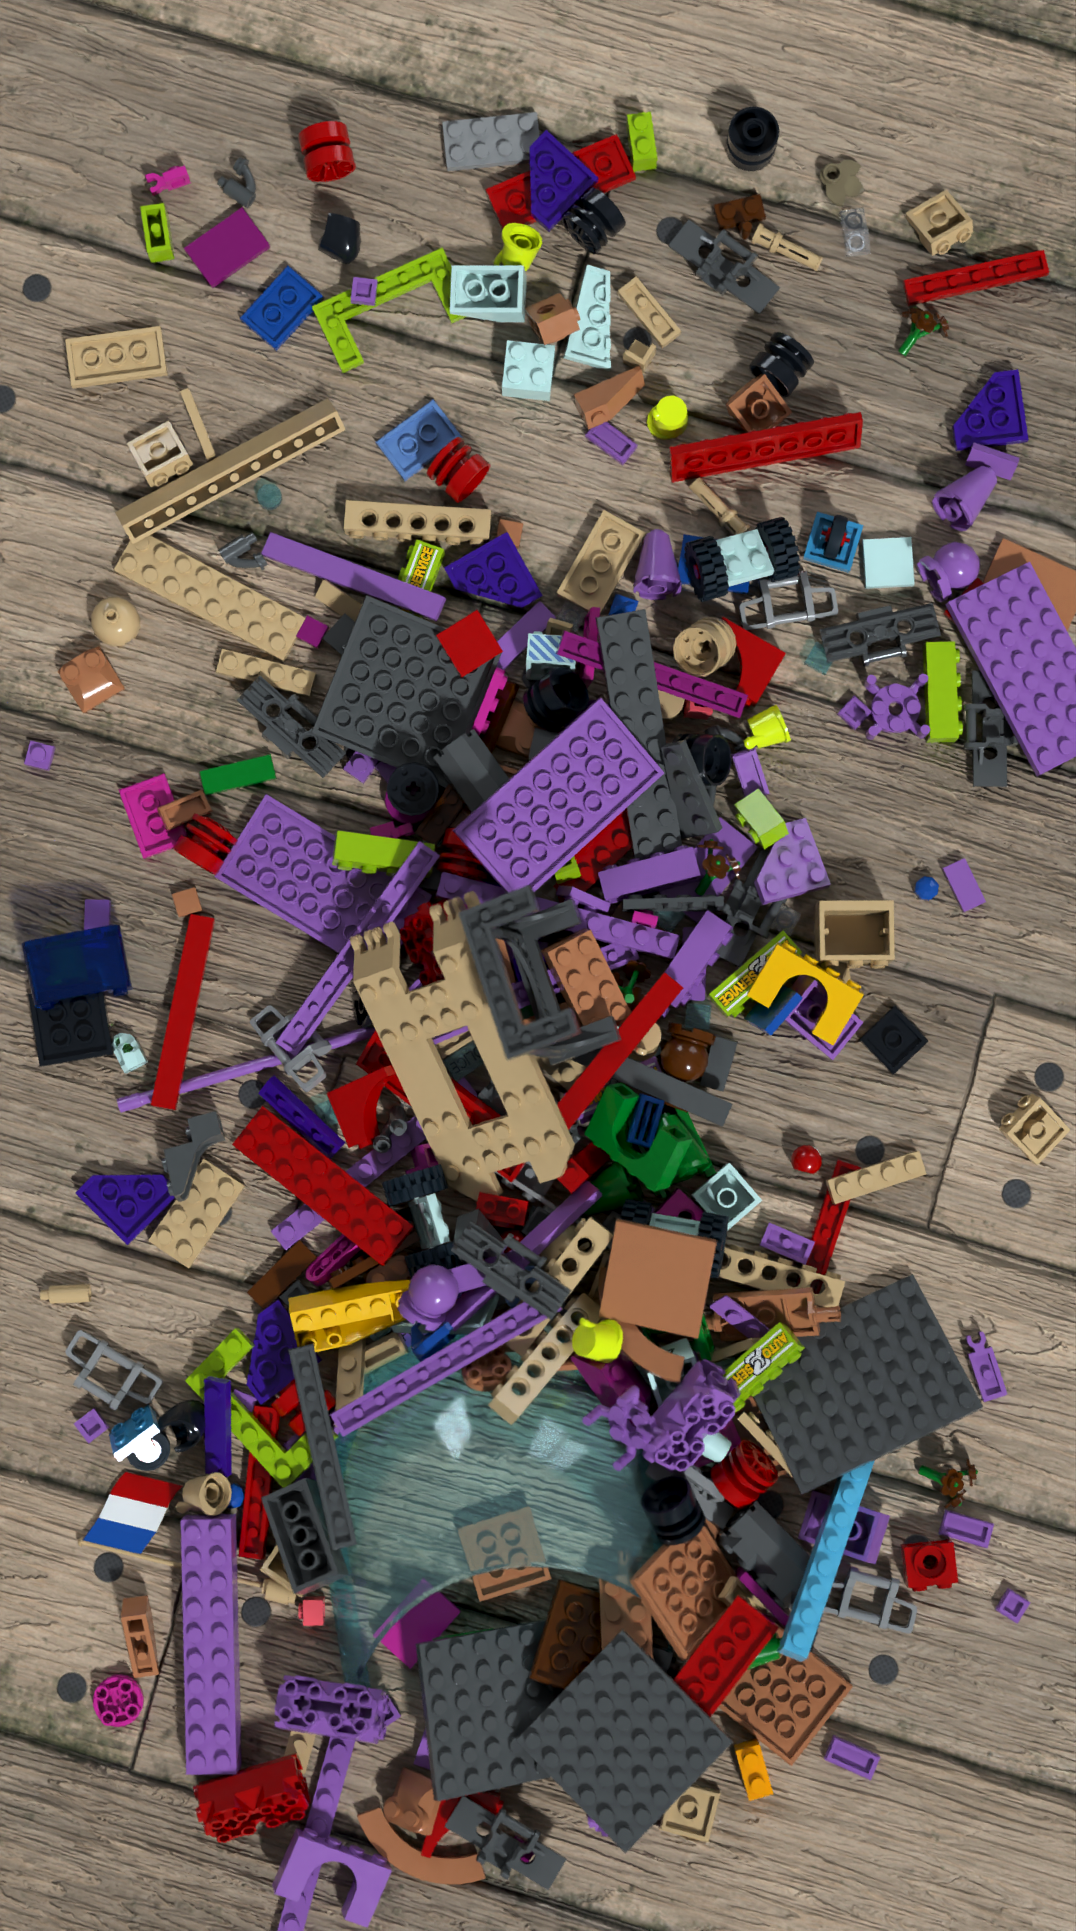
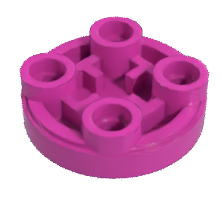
M123 1674L112 1675L104 1679L96 1688L93 1696L94 1711L106 1726L122 1727L132 1723L139 1716L144 1705V1694L139 1683L132 1677Z

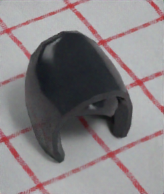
M329 213L325 231L319 240L318 250L334 260L350 264L357 258L360 252V222L343 215Z
M192 1399L180 1402L159 1417L158 1425L160 1432L170 1425L174 1430L177 1445L174 1448L176 1453L184 1452L199 1443L206 1427L204 1404L198 1400Z

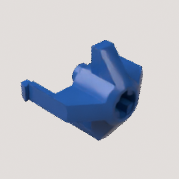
M417 1322L411 1327V1351L422 1362L444 1349L457 1334H449L453 1327L449 1322H446L434 1333L428 1332L426 1335H423L419 1329L422 1324Z

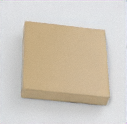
M692 1784L662 1815L659 1830L708 1843L720 1791Z

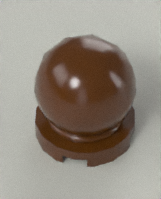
M669 1022L667 1033L671 1034L672 1038L665 1043L661 1051L660 1065L664 1074L684 1083L693 1082L703 1076L708 1066L709 1057L705 1047L708 1045L713 1046L716 1036L693 1028V1031L682 1028V1024Z

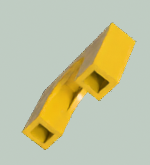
M785 941L783 944L777 942L747 992V996L769 1008L782 985L791 977L809 975L818 979L827 991V1003L811 1032L827 1043L834 1045L864 996V993L860 990L862 986L851 979L845 982L838 978L840 973L828 966L826 970L817 965L819 961L808 954L802 957L796 953L797 948Z

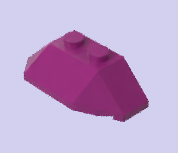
M620 1350L617 1358L610 1363L599 1362L577 1354L570 1358L602 1405L611 1408L617 1403V1399L631 1386H637L640 1390L639 1401L648 1407L646 1411L649 1413L652 1390L631 1359L622 1350ZM629 1418L630 1423L635 1426L632 1419Z

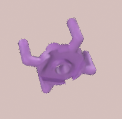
M920 674L909 688L894 683L880 689L875 684L876 677L874 675H869L866 678L864 687L874 696L871 703V715L875 723L866 732L868 740L874 739L881 730L887 733H901L910 729L920 739L928 735L930 727L928 725L921 727L916 722L921 708L916 694L928 681L926 674ZM891 703H898L902 708L901 714L892 715L889 712V705Z
M631 1386L617 1399V1403L611 1408L601 1404L597 1405L582 1419L586 1426H590L600 1416L608 1418L611 1437L615 1440H620L626 1445V1452L613 1463V1467L617 1471H621L635 1458L636 1449H642L648 1444V1450L655 1453L670 1439V1433L657 1427L654 1416L650 1417L646 1411L648 1407L639 1401L640 1390L637 1386ZM629 1418L632 1419L635 1426L630 1423Z

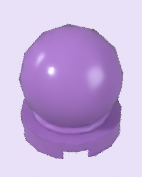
M959 542L943 545L936 551L934 558L927 555L917 563L922 581L928 580L933 588L930 593L939 602L949 599L952 595L951 590H961L969 587L977 578L980 570V560L974 549L967 544Z
M428 1265L419 1269L413 1275L408 1291L403 1292L398 1300L400 1303L398 1311L413 1325L417 1321L427 1325L425 1330H438L446 1319L445 1312L449 1311L456 1302L458 1296L456 1278L450 1270L443 1266Z

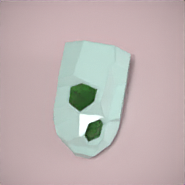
M119 1033L114 1036L112 1041L113 1051L124 1073L127 1074L148 1062L137 1039L132 1035Z

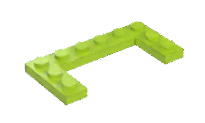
M443 247L374 278L378 280L375 306L352 304V289L312 306V310L342 373L364 364V360L345 321L420 286L432 282L451 324L466 317L450 314L452 266Z
M235 1328L185 1380L186 1383L204 1401V1379L209 1376L223 1379L255 1345L239 1328ZM231 1391V1432L283 1488L293 1484L313 1463L307 1434L305 1433L286 1451ZM332 1429L335 1441L339 1435Z

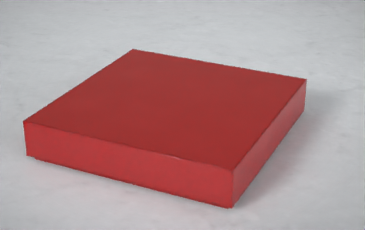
M475 610L435 636L461 678L503 652L478 610Z

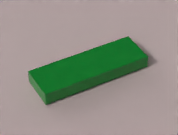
M271 754L199 771L206 796L277 779Z

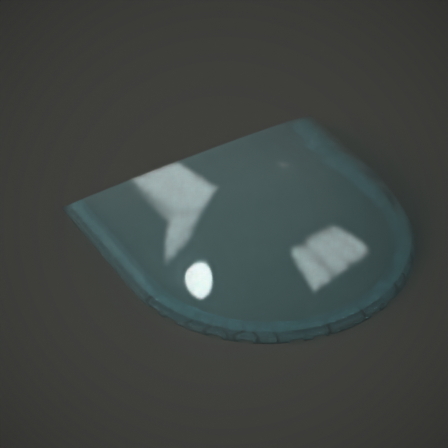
M457 1334L455 1338L448 1343L447 1346L453 1344L454 1342L458 1341L459 1339L465 1337L468 1334ZM556 1336L560 1342L565 1343L563 1338ZM411 1346L408 1347V1354L374 1370L364 1380L363 1395L420 1363L411 1351ZM505 1352L511 1360L512 1368L514 1366L520 1368L523 1364L520 1360L522 1357L516 1352ZM461 1369L346 1436L342 1437L339 1432V1437L335 1440V1446L357 1545L341 1548L349 1575L329 1584L344 1683L371 1688L367 1662L391 1627L410 1609L428 1596L474 1575L509 1568L550 1567L576 1571L600 1578L640 1598L629 1579L664 1544L658 1540L641 1505L642 1495L654 1483L652 1479L644 1474L650 1462L642 1455L643 1449H636L635 1458L621 1471L614 1469L613 1463L626 1452V1445L620 1440H615L611 1437L608 1418L600 1416L590 1426H586L583 1423V1417L601 1403L579 1370L557 1371L512 1426L488 1406L494 1399L490 1395L493 1391L482 1392L470 1388L463 1381ZM527 1370L529 1376L536 1378L532 1371ZM512 1388L516 1395H521L519 1390ZM667 1640L668 1649L673 1648V1647L671 1646V1644L669 1643V1641Z

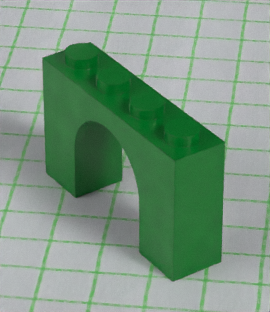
M622 1082L607 1085L584 1135L591 1139L595 1146L602 1148L608 1153L612 1160L624 1166L629 1174L640 1179L649 1190L658 1191L669 1188L693 1138L675 1124L660 1127L648 1153L644 1155L638 1152L631 1143L626 1142V1138L628 1135V1120L638 1101L639 1095Z

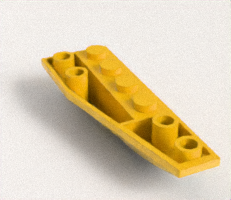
M411 1280L352 1285L288 1298L289 1313L297 1347L313 1344L315 1352L348 1346L406 1320L398 1311V1306L400 1305L398 1300L403 1292L408 1291Z

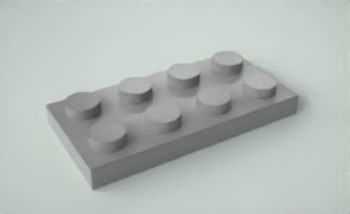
M537 112L442 122L447 172L530 163L529 147L539 137Z

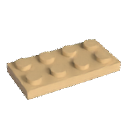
M161 326L65 339L70 381L73 389L168 375Z
M603 510L556 595L586 612L592 607H599L601 615L646 533Z
M203 1159L196 1170L189 1197L181 1202H178L177 1199L175 1200L148 1241L187 1268H191L245 1188V1185L208 1160Z

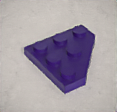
M545 130L529 147L531 216L549 232L562 219V216L569 212L570 208L576 205L579 199L598 182V177Z
M1018 370L994 372L952 427L955 451L969 450L973 443L993 447L1025 443L1029 440Z
M508 532L444 567L455 589L520 608L543 596Z
M92 1175L75 1192L126 1245H129L175 1199L174 1195L170 1196L167 1181L170 1180L165 1175Z
M277 1300L259 1313L253 1342L255 1346L252 1348L246 1385L260 1404H263L281 1391L294 1379L288 1349L297 1348L290 1314L280 1300ZM315 1352L318 1364L320 1361H322V1359L318 1355V1353Z

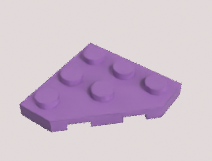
M806 818L785 823L789 834L772 845L760 873L754 881L762 905L825 889L831 885Z

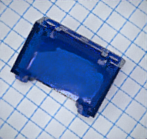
M108 925L29 940L21 944L34 1007L40 1008L41 1011L55 1008L54 1004L62 999L104 991L113 993L114 996H123L128 994V990H133L120 925Z

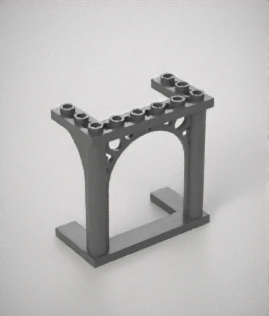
M527 885L461 911L458 914L506 1059L512 1060L522 1055L549 1058L550 1065H556L620 1041L621 1037L614 1016H609L579 1028L573 1008L560 1010L537 940L581 924L582 921L573 899L539 911L531 885ZM497 939L505 941L513 950L536 1019L534 1022L524 1024Z

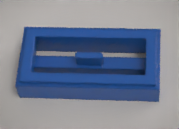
M639 1094L626 1142L648 1149L651 1148L665 1101ZM645 1101H647L646 1108H645V1111H644V1114H643V1118H642V1121H641V1124H640V1128H639V1131H638L637 1138L634 1139V1138H635V1135H636L637 1128H638V1124H639V1121H640V1118H641V1114H642V1111H643V1108H644ZM653 1103H655V1111L646 1141L644 1142L642 1141Z

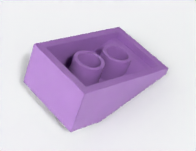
M800 975L790 989L797 992L803 999L784 1022L831 1060H834L863 1024V1021L855 1014H852L834 1045L812 1034L811 1030L826 1006L827 991L811 977Z
M812 1490L798 1539L815 1544L831 1496ZM859 1505L843 1554L867 1563L876 1564L890 1515Z

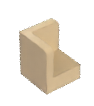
M635 339L629 350H625L623 353V363L631 368L640 365L643 374L655 356L657 346L652 344L649 348Z

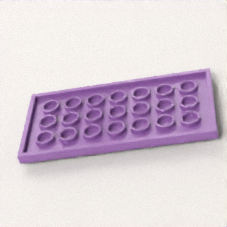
M1028 562L946 603L945 605L1036 776L1076 757V647L1031 563Z
M598 698L462 821L453 832L506 893L527 885H531L535 892L659 779L664 772L603 699Z
M267 794L237 839L238 842L232 847L231 853L225 858L221 869L214 876L337 953L341 951L393 878L387 876L386 872L377 871L375 874H368L362 872V869L352 868V870L338 869L337 866L332 865L335 836ZM419 887L416 888L393 920L399 933L400 929L404 927V918L418 912L417 907L429 902L433 897L431 894ZM384 933V936H385V938H386V943H387L388 938H387L386 934ZM400 938V948H401L402 945H403V942H402V940H401V938Z

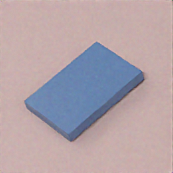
M431 400L377 440L376 445L402 479L406 481L431 463L440 450L456 437L462 438V436L437 403Z

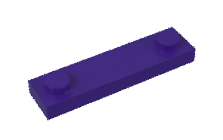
M274 1075L258 1093L330 1160L345 1144L330 1127Z
M209 1376L204 1379L206 1425L205 1473H220L227 1478L232 1475L231 1380Z

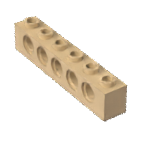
M346 500L344 531L345 535H349L353 539L373 536V539L380 541L388 540V538H397L400 542H411L412 539H419L428 544H434L436 541H446L448 545H460V542L470 543L474 547H481L490 542L491 510ZM367 517L376 519L375 524L372 526L364 525L363 521ZM396 518L400 521V524L395 528L389 527L387 523L390 519ZM415 520H421L425 523L421 529H414L411 525ZM439 522H446L449 525L444 531L437 530L435 526ZM464 523H469L473 527L469 532H462L459 528Z
M591 1216L588 1220L583 1218L574 1229L578 1232L573 1240L567 1238L559 1249L562 1252L561 1256L557 1261L552 1258L544 1269L547 1274L559 1279L563 1285L572 1291L614 1236L610 1230ZM586 1237L591 1240L592 1248L589 1251L579 1249L578 1241L581 1238ZM573 1258L577 1263V1268L574 1271L565 1270L563 1267L564 1259ZM537 1280L529 1288L530 1292L538 1290L539 1282ZM520 1300L516 1306L520 1305L524 1301ZM545 1319L530 1328V1330L521 1333L504 1344L522 1357L550 1319Z
M730 1244V1248H725L724 1250L729 1260L727 1265L721 1267L719 1275L721 1278L763 1290L808 1288L813 1280L820 1279L824 1282L825 1288L820 1294L813 1293L815 1304L823 1307L839 1306L845 1281L840 1280L841 1275L827 1271L826 1276L816 1273L817 1268L804 1264L802 1269L792 1266L793 1261L778 1258V1262L768 1260V1254L754 1251V1255L744 1253L745 1248ZM742 1259H749L752 1262L753 1268L747 1274L741 1273L738 1269V1263ZM770 1265L776 1269L777 1274L773 1280L763 1278L762 1270L765 1266ZM791 1272L799 1274L801 1278L800 1284L796 1287H790L786 1283V1277Z
M582 1293L578 1299L574 1296L564 1307L567 1310L564 1316L558 1314L550 1324L553 1329L549 1333L544 1331L535 1341L538 1345L534 1351L529 1348L520 1359L523 1362L520 1368L514 1366L506 1375L509 1381L504 1386L500 1383L490 1394L494 1399L488 1406L511 1426L574 1352L572 1337L579 1325H575L571 1319L579 1323L580 1318H585L597 1324L602 1318L599 1317L600 1306L585 1293ZM556 1336L562 1337L565 1343L560 1342ZM542 1353L547 1354L550 1357V1360L545 1359L542 1356ZM527 1370L532 1371L536 1378L529 1376ZM512 1388L519 1390L521 1395H516Z

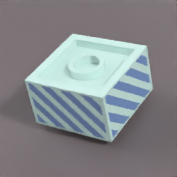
M534 631L533 634L528 633L526 680H539L557 666H564L575 672L576 661L556 654L561 635H546L540 631Z

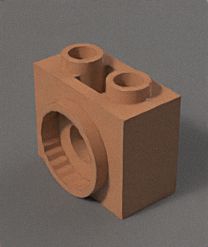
M560 293L525 308L532 330L544 345L560 341L569 334L580 330L577 322L580 320V315L576 307H572L570 300H565Z

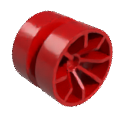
M338 121L320 122L306 127L298 134L301 153L305 156L303 159L305 172L309 180L314 182L338 180L348 176L355 170L356 165L353 151L349 147V133L344 123Z
M293 1379L279 1392L281 1396L271 1406L281 1417L287 1415L292 1410L297 1413L289 1421L288 1425L299 1437L306 1430L295 1379ZM326 1389L324 1390L327 1409L330 1410L336 1404V1398Z

